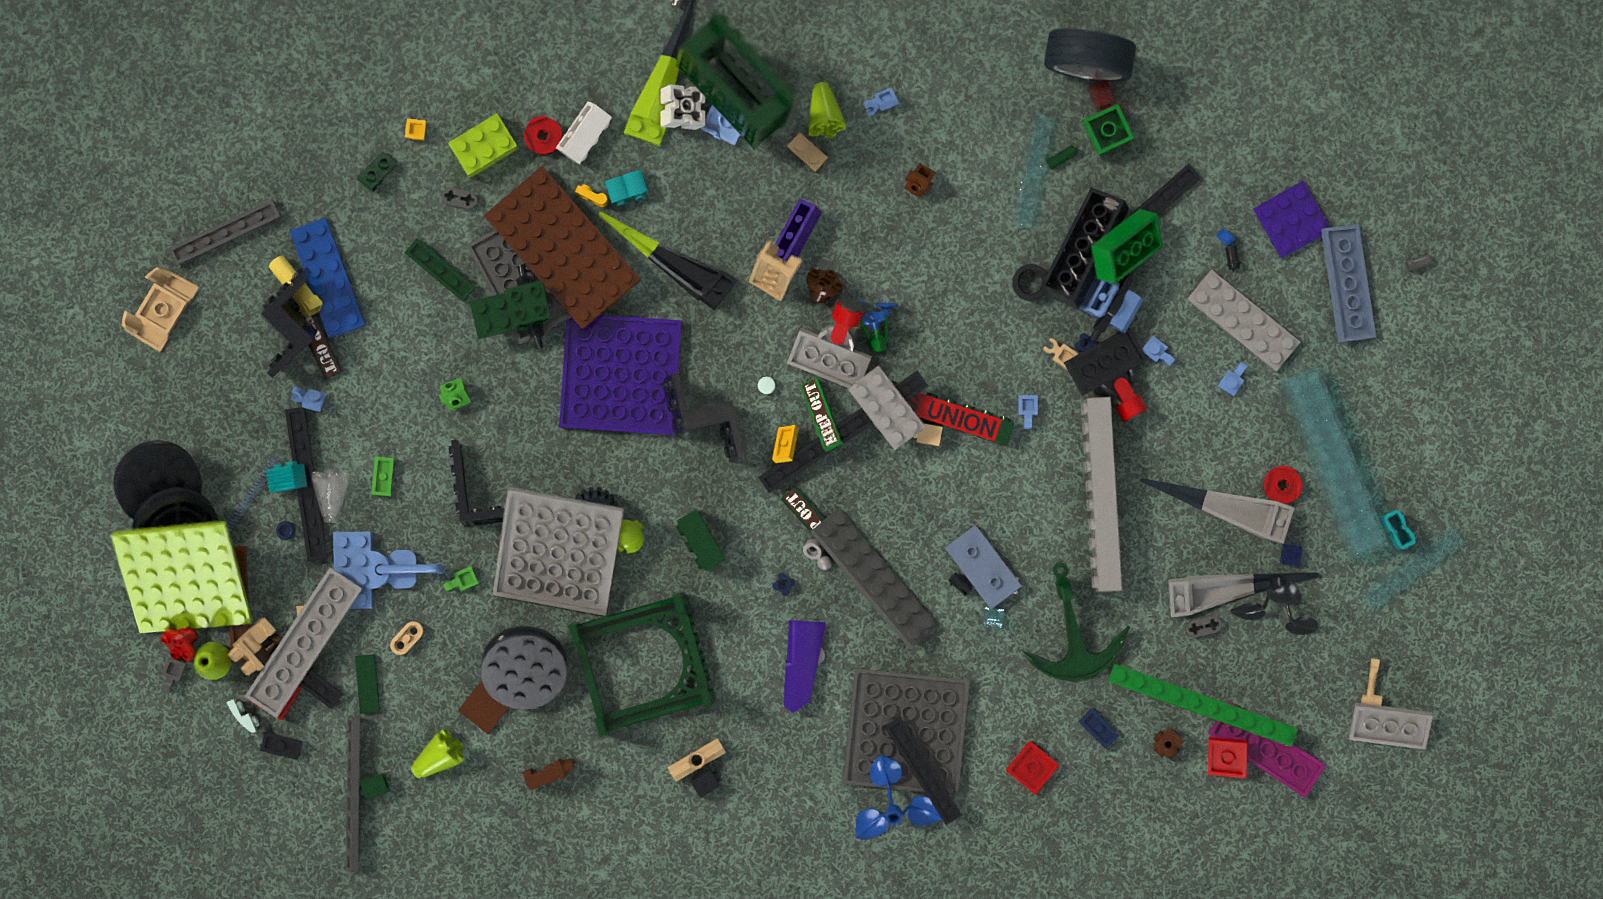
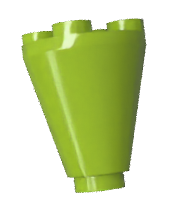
M820 82L815 84L812 90L808 120L809 135H825L826 138L835 137L837 132L846 129L845 119L829 84Z
M207 642L201 645L196 650L193 658L196 672L208 680H217L224 677L232 665L231 658L228 656L230 653L229 649L218 642ZM205 658L209 660L208 665H206Z
M442 729L435 734L411 766L413 774L420 779L460 764L465 760L461 751L463 749L462 743L458 739L454 740L447 729Z

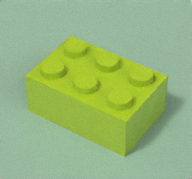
M497 113L448 143L469 178H472L519 149Z

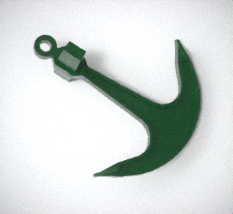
M1058 562L1053 566V573L1056 577L1057 596L1063 601L1068 652L1062 660L1057 662H1050L1036 654L1023 650L1019 652L1034 667L1050 677L1061 680L1085 679L1103 671L1115 660L1124 645L1130 627L1127 626L1120 632L1106 649L1101 652L1093 653L1085 649L1071 603L1074 594L1071 580L1066 577L1069 569L1065 563ZM1059 568H1064L1062 573L1057 572Z

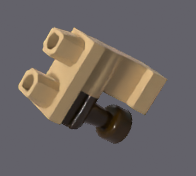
M259 618L232 645L234 648L228 654L234 662H237L241 657L247 661L240 667L245 675L261 670L270 659V654L278 647L282 640L275 633L270 638L271 642L267 646L263 647L261 645L268 636H271L276 631L266 618Z

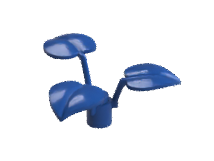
M879 756L873 761L870 768V778L876 786L886 784L889 806L886 808V814H879L876 809L868 808L862 810L857 815L855 833L857 839H867L881 835L888 828V823L891 825L899 824L907 811L908 819L917 826H925L942 820L927 796L914 797L911 801V806H907L903 811H901L898 805L893 804L890 783H896L900 780L902 768L896 760L887 756Z

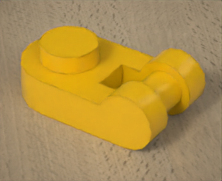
M585 184L577 186L574 193L600 208H605L608 205V199L604 193L596 194L592 192L593 189Z

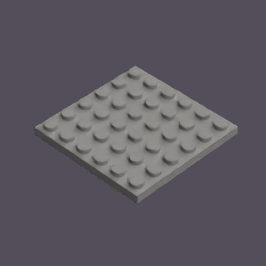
M509 487L493 595L606 616L624 508Z

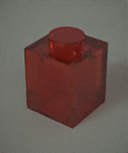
M1107 80L1088 88L1096 111L1099 109L1103 111L1112 107L1111 105L1115 103Z

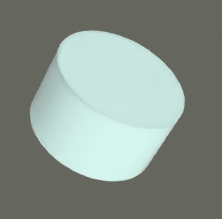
M763 377L758 382V389L763 394H770L775 389V382L770 377Z

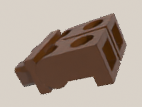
M561 758L553 761L554 763H550L544 769L534 773L531 768L523 771L522 774L528 790L535 789L558 778L560 780L566 778V773L576 769L572 758L561 761Z

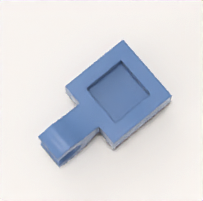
M892 87L874 94V99L863 102L865 108L871 107L866 109L868 116L874 115L878 108L882 111L899 104Z
M1154 336L1142 348L1144 354L1155 363L1158 359H1161L1170 367L1175 361L1172 356L1165 352L1168 347Z
M1239 362L1234 372L1227 370L1217 386L1234 396L1244 382L1240 376L1247 368V365Z
M294 386L291 391L293 393L292 401L302 402V407L321 412L326 400V393L308 389L306 393L298 386Z
M1018 395V415H1024V429H1031L1032 415H1038V395Z

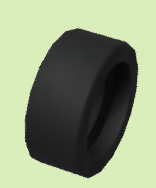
M1026 264L1015 272L1012 279V287L1019 298L1026 301H1034L1044 295L1041 288L1033 294L1026 293L1021 289L1019 279L1025 272L1034 271L1038 273L1043 283L1047 272L1036 264Z

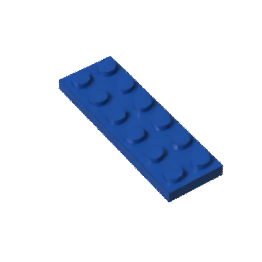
M323 218L290 230L303 269L307 267L312 272L308 279L311 291L323 303L319 313L328 338L365 326L327 219Z

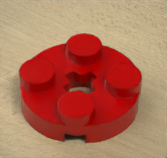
M545 116L533 118L529 121L524 131V140L528 148L534 153L541 155L555 152L563 136L559 124ZM540 131L548 132L549 135L546 137V140L538 139Z
M1279 466L1271 469L1263 481L1265 495L1271 501L1288 504L1297 499L1301 494L1303 486L1296 470L1288 466ZM1285 480V484L1288 487L1282 491L1278 486V482Z

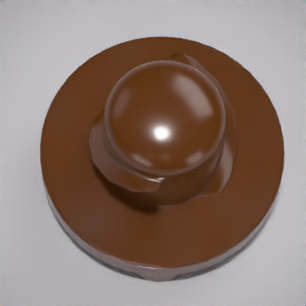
M812 268L806 277V282L812 289L809 290L810 297L817 303H825L831 297L839 296L844 288L842 282L837 277V273L833 270L824 271Z

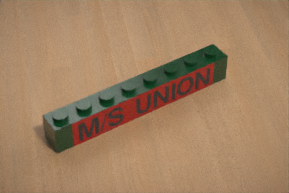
M891 380V382H892L894 385H896L897 383H899V382H896V381H892V380ZM927 392V395L918 393L907 401L920 419L1008 446L1014 423H1011L1010 418L1000 416V419L992 417L993 413L982 410L980 413L974 411L975 407L967 404L961 407L956 405L957 401L948 398L943 401L938 399V395Z

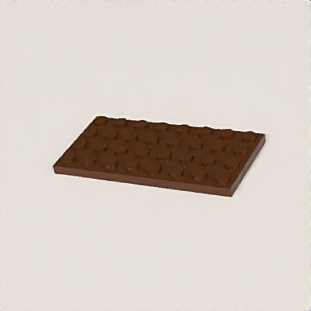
M543 166L484 215L535 276L544 282V286L582 330L641 281L639 276Z

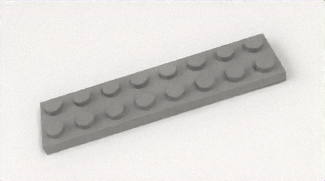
M330 567L244 697L278 718L363 588Z

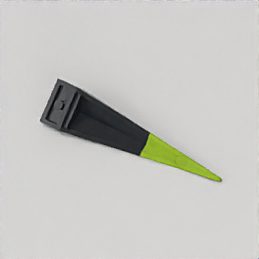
M599 212V216L676 283L697 301H702L714 311L735 286L737 281L724 271L667 247L609 215Z

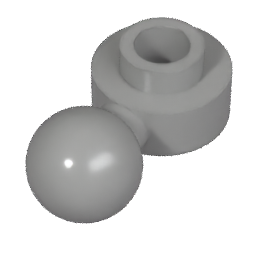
M808 540L803 547L804 555L809 559H817V565L821 570L831 568L832 559L822 554L823 546L818 540Z

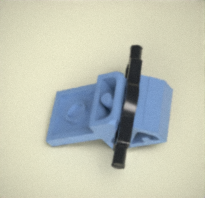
M1138 267L1116 284L1097 279L1096 274L1079 308L1096 319L1093 326L1094 331L1089 338L1090 341L1096 343L1100 334L1104 333L1108 326L1124 334L1126 333L1143 302L1140 296L1129 290L1134 280L1132 277Z

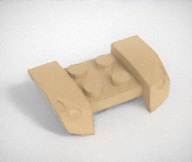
M156 267L145 276V278L154 282L153 286L135 315L124 311L122 327L129 334L161 353L170 338L171 331L200 287L166 268Z

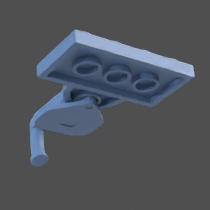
M372 531L333 532L334 570L363 588L350 609L374 608L373 589L380 588L387 582L397 589L411 588L416 584L417 573L442 574L445 572L446 568L443 563L417 564L416 555L410 550H395L388 558L381 552L373 551Z

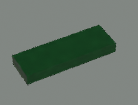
M375 654L355 656L360 714L380 712Z

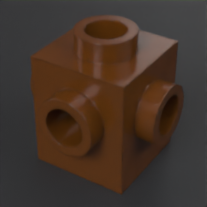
M919 163L914 172L910 170L905 178L908 182L904 189L921 198L924 192L929 193L934 183L931 180L936 172Z
M1167 727L1164 732L1159 731L1153 738L1155 740L1153 745L1156 747L1154 751L1161 758L1163 756L1167 758L1170 756L1174 757L1181 750L1179 746L1184 741L1171 728ZM1166 741H1169L1168 747H1165Z

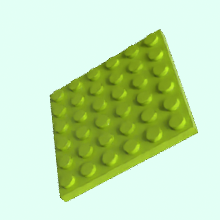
M226 522L112 533L111 538L139 633L161 632L168 629L179 630L187 627L195 629L252 623L253 618Z

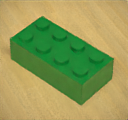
M1139 209L1092 245L1097 279L1116 284L1163 247L1157 213Z

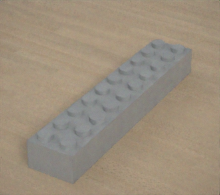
M1110 397L1087 398L1081 404V416L1085 415V422L1082 423V434L1086 435V441L1083 442V453L1087 454V461L1084 462V471L1088 473L1085 489L1086 492H1089L1090 499L1086 500L1087 511L1091 513V519H1088V531L1092 530V538H1089V550H1093V557H1090V568L1094 569V576L1091 577V587L1095 588V592L1122 591Z

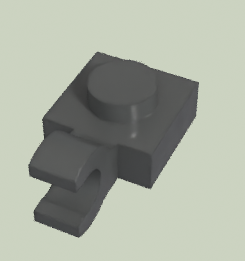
M170 657L167 658L161 673L162 676L166 677L161 690L171 693L174 681H181L187 666L186 663Z

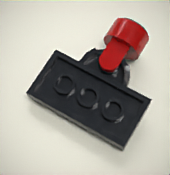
M1128 327L1125 334L1118 332L1064 362L1082 396L1099 388L1103 394L1118 398L1121 405L1117 406L1115 410L1122 422L1126 423L1147 411L1146 409L1148 408L1141 395L1136 396L1132 390L1135 383V374L1132 369L1146 362L1147 358L1130 327Z

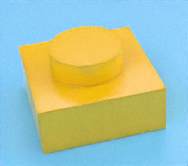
M407 119L405 138L425 141L427 121Z

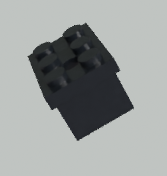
M307 267L303 271L301 269L297 270L289 280L290 283L285 282L278 289L276 296L272 294L262 306L264 309L261 315L289 341L284 347L282 354L277 353L268 365L270 368L267 374L271 378L278 374L314 340L318 331L287 301L308 281L312 272Z
M674 373L664 378L662 386L664 393L668 395L667 407L669 412H672L673 419L671 424L677 435L721 425L719 430L720 436L725 441L724 453L726 458H729V462L746 457L732 400L688 410L680 374Z

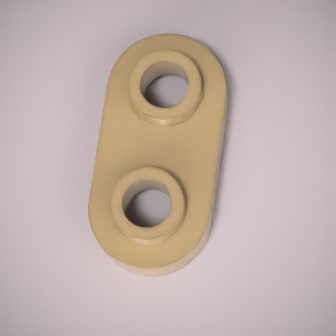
M415 621L407 623L392 639L390 644L391 650L397 655L406 654L423 636V626ZM413 627L417 629V634L415 635L411 634ZM400 641L404 643L403 649L398 648Z

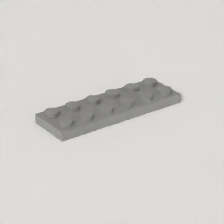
M1212 269L1187 298L1190 303L1275 372H1277L1300 343L1298 339Z

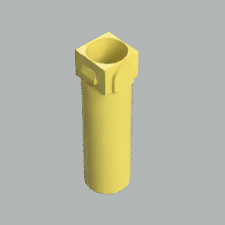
M284 255L275 258L269 264V268L282 285L285 282L290 283L289 280L296 271ZM306 283L291 296L306 318L318 313L323 304Z

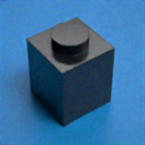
M709 769L690 783L698 796L702 798L720 787L719 782L721 778L716 771L712 772Z

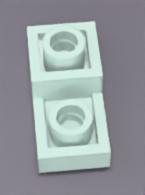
M233 699L227 702L229 709L241 725L252 733L259 731L258 726L260 724L257 717L252 716V713L244 715L245 708L241 701L238 702L237 699Z

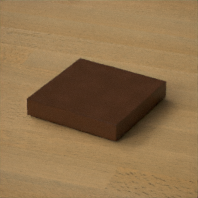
M481 680L458 711L485 733L489 734L510 707L496 701L487 692Z

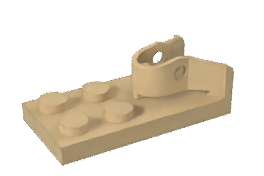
M768 240L757 258L749 282L782 301L792 277L802 260L791 256L788 261H784L777 254L779 247Z

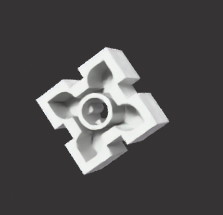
M670 84L661 88V104H665V110L661 111V127L676 128L682 125V129L696 130L705 126V111L701 110V105L705 103L704 95L696 87H689L684 90V86Z

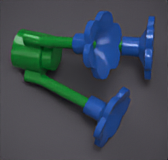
M861 301L859 304L862 306L865 302ZM875 303V306L882 308V312L872 311L868 315L862 316L859 324L867 338L868 346H872L873 352L887 349V342H889L888 316L892 307H898L897 303ZM883 321L884 336L883 333H879L878 331L879 323ZM865 325H871L875 334L870 337Z

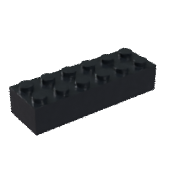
M1092 187L1090 188L1040 287L1045 296L1077 309L1080 308L1096 276L1092 245L1123 222L1129 210L1125 200Z

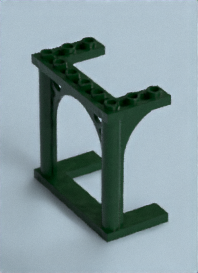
M682 592L673 594L671 598L580 624L575 622L567 625L572 644H576L596 714L594 721L599 738L607 736L612 730L703 704L704 707L713 705L716 696L714 689H709L707 681L711 680L708 669L704 670L702 662H705L703 651L698 650L699 636L697 632L693 633L692 625H695L692 614H688L686 607L690 606L687 595L683 596ZM662 615H666L663 623L660 624L657 618H662ZM675 615L679 618V623L674 629H670L668 627V620ZM636 625L657 626L671 634L677 641L683 656L682 674L674 689L660 699L605 714L584 640ZM683 625L681 634L684 633L683 637H678L677 631ZM685 648L689 649L688 654L684 653ZM689 665L693 666V668H691V669H692V671L695 672L697 675H695V674H693V673H688L687 667H688ZM686 677L694 678L697 686L695 688L687 687L684 684V679ZM682 687L683 690H685L688 693L684 694V692H682L681 694H678V689Z

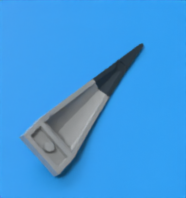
M1145 478L1140 479L1141 482L1255 536L1284 544L1295 507L1277 501L1197 489Z
M1314 572L1186 576V578L1169 579L1171 617L1192 615L1241 597L1269 590L1270 580L1273 578H1283L1286 583L1288 581L1296 583L1317 578L1320 574Z

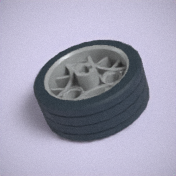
M1056 29L1048 35L1044 66L1055 73L1080 79L1105 82L1127 81L1132 77L1136 44L1127 38L1099 31Z

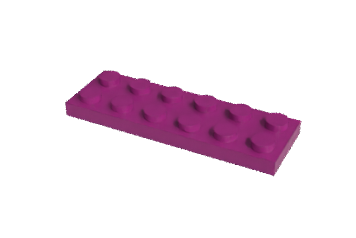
M1217 720L1208 732L1212 737L1248 740V761L1304 798L1326 767V765L1294 744L1290 747Z

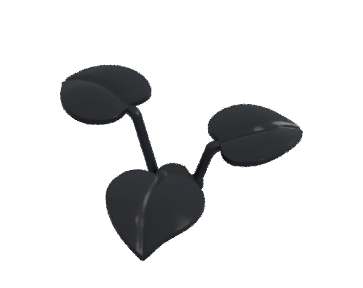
M1273 578L1270 580V591H1267V597L1262 606L1259 603H1247L1230 609L1231 613L1239 618L1257 620L1265 616L1264 610L1267 608L1270 599L1275 603H1285L1290 623H1287L1285 627L1290 633L1305 635L1319 629L1318 622L1313 618L1300 617L1293 619L1289 604L1299 603L1302 596L1298 588L1291 581L1286 583L1283 578Z

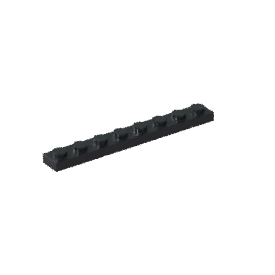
M304 407L286 409L285 415L292 461H297V464H304L307 487L297 489L307 560L328 559L306 411Z

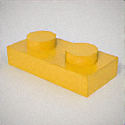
M796 425L778 428L772 457L775 463L793 461L799 431Z

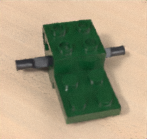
M525 264L518 265L517 268L520 276L516 279L518 286L504 289L505 293L470 301L477 337L480 340L512 331L519 332L528 329L529 337L534 338L536 350L543 349L541 337L544 336L542 324L552 320L544 282L542 280L533 282L532 277L527 276Z

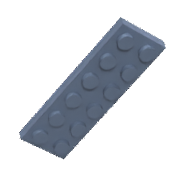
M1359 224L1323 228L1321 233L1338 343L1376 338Z

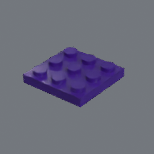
M1304 181L1253 208L1280 258L1321 237V229L1330 228Z

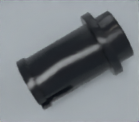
M1237 245L1225 247L1228 262L1226 267L1229 270L1240 269L1241 262H1239Z
M955 572L948 581L951 586H955L966 596L973 587L960 577V573L957 574Z

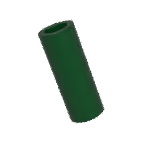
M1070 145L1046 160L1050 169L1053 170L1078 153L1075 147Z

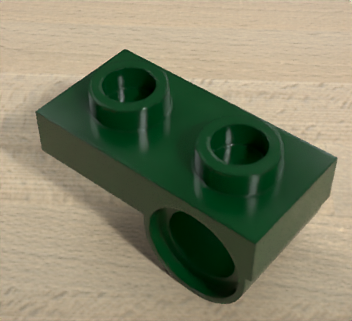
M382 151L357 176V180L369 191L374 192L377 189L376 186H380L383 179L397 166V163Z

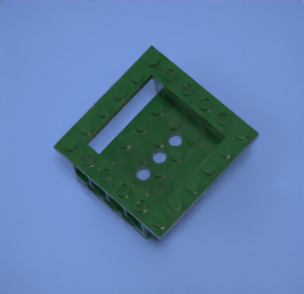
M715 11L710 16L709 21L680 46L676 66L755 150L778 128L781 129L786 125L796 99V93L789 85L786 86L781 81L782 77L776 71L773 72L768 67V62L762 56L759 57L755 53L756 50L752 44L746 43L741 38L742 34L739 30L733 29L728 24L729 21L726 16ZM726 39L776 93L771 97L767 94L764 96L760 91L761 87L756 81L751 82L747 77L748 73L743 67H737L733 56L730 53H724L723 47ZM713 58L759 106L758 109L752 113L750 105L738 98L739 94L733 87L729 88L724 83V77L711 69L710 61Z

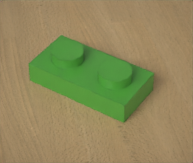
M375 456L371 495H392L395 458Z

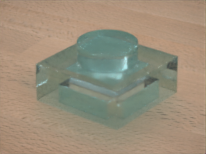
M985 607L983 626L1002 629L1004 610Z

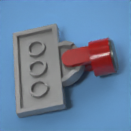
M838 299L831 315L836 324L826 326L819 335L800 328L787 364L849 388L864 377L872 356L854 349V335L849 330L850 327H858L864 312L863 307L851 299Z

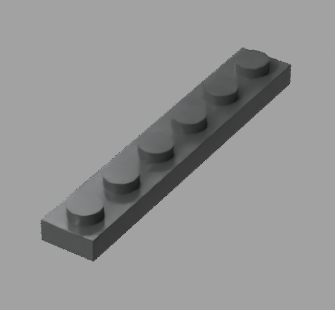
M270 200L168 249L176 266H179L281 218V215L274 200Z

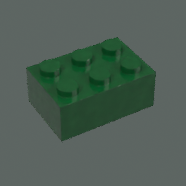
M697 509L677 520L678 525L675 527L681 536L685 535L688 540L685 544L690 553L694 552L696 554L695 562L700 570L704 568L705 571H708L726 560Z

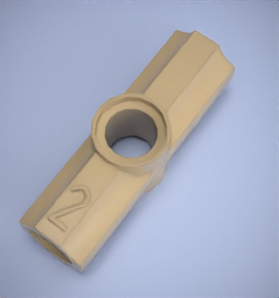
M717 738L667 768L675 782L725 754L726 751ZM693 755H700L702 757L700 765L692 763L691 758Z

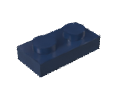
M1093 708L1078 721L1105 749L1119 736Z

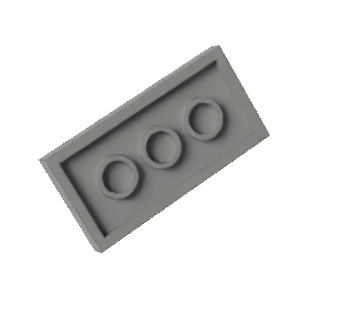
M879 365L848 388L894 450L926 427Z
M1355 703L1348 738L1354 741L1425 750L1433 715L1432 712Z

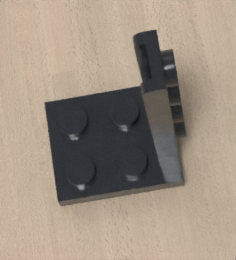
M451 440L452 446H449L450 458L453 457L454 465H451V473L456 478L453 490L454 495H458V502L455 503L456 513L459 514L460 523L464 527L503 522L505 508H502V506L490 507L488 511L473 509L469 513L462 447L458 440Z

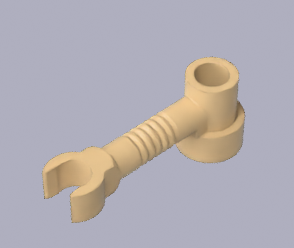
M1371 658L1367 694L1362 695V704L1378 706L1382 704V696L1374 695L1380 662L1378 659Z

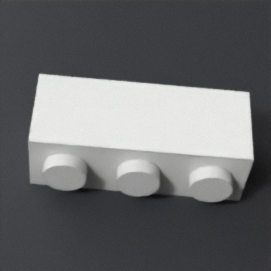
M588 101L556 149L572 161L580 164L587 158L590 148L598 142L601 132L609 126L612 117L597 105Z

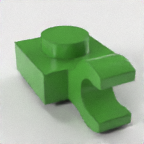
M472 566L454 573L455 579L443 585L446 591L458 586L463 591L479 583Z

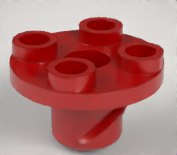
M190 627L177 631L168 629L160 637V640L169 648L170 655L175 660L191 661L194 658L193 644L198 640V635L194 629Z

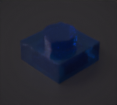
M1282 544L1280 563L1300 566L1302 547Z

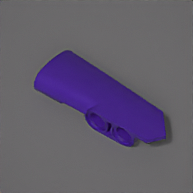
M789 620L784 706L792 713L810 702L826 626L825 622Z

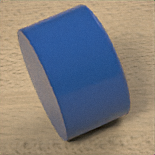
M1224 228L1216 235L1226 246H1230L1236 240Z

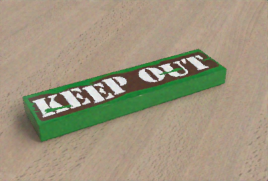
M816 377L800 385L824 451L827 452L842 445V439L820 380Z

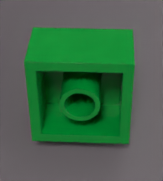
M1118 104L1084 119L1081 123L1097 157L1128 144L1134 139Z

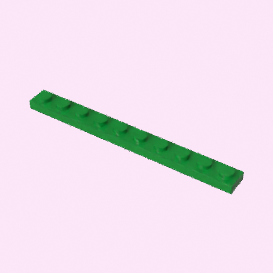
M1115 663L1108 682L1290 747L1293 745L1298 728Z

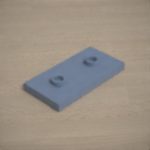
M976 525L945 547L990 609H993L1022 587Z

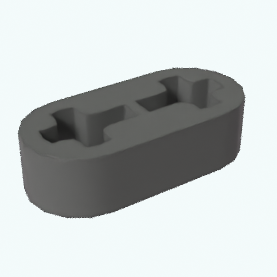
M446 188L442 192V200L447 205L473 209L478 204L477 196L471 191ZM452 191L453 195L459 198L451 199V202H449L445 196ZM471 195L474 203L467 205L466 201L461 200L462 197L468 198Z
M1216 616L1204 617L1189 621L1186 624L1185 631L1188 636L1193 638L1214 634L1221 630L1222 622ZM1211 619H1213L1214 622H1218V625L1215 626V630H1213L1211 627L1205 628L1206 624L1211 623ZM1193 623L1195 626L1202 625V629L1196 631L1197 634L1189 631Z

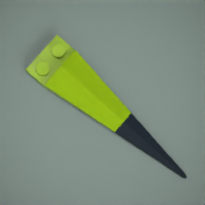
M694 0L689 1L632 109L624 130L625 135L660 147L667 128L661 127V111L665 110V104H661V88L670 84L676 85L679 68L676 66L680 46L685 43Z

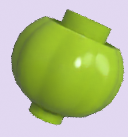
M622 520L617 552L621 553L624 551L626 554H630L642 547L644 543L642 529L644 527L639 521Z

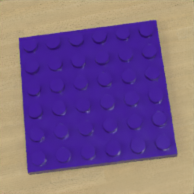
M600 315L584 330L580 328L573 318L566 320L559 428L674 435L671 424L673 416L672 412L668 410L667 401L669 399L667 393H664L662 383L664 378L679 371L682 320Z

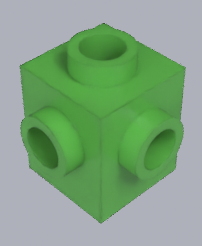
M461 378L440 386L442 393L439 394L440 400L443 405H447L449 411L471 403L468 391Z

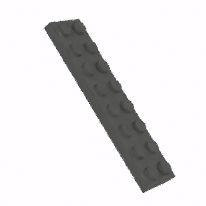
M839 508L810 531L909 649L913 648L938 626Z

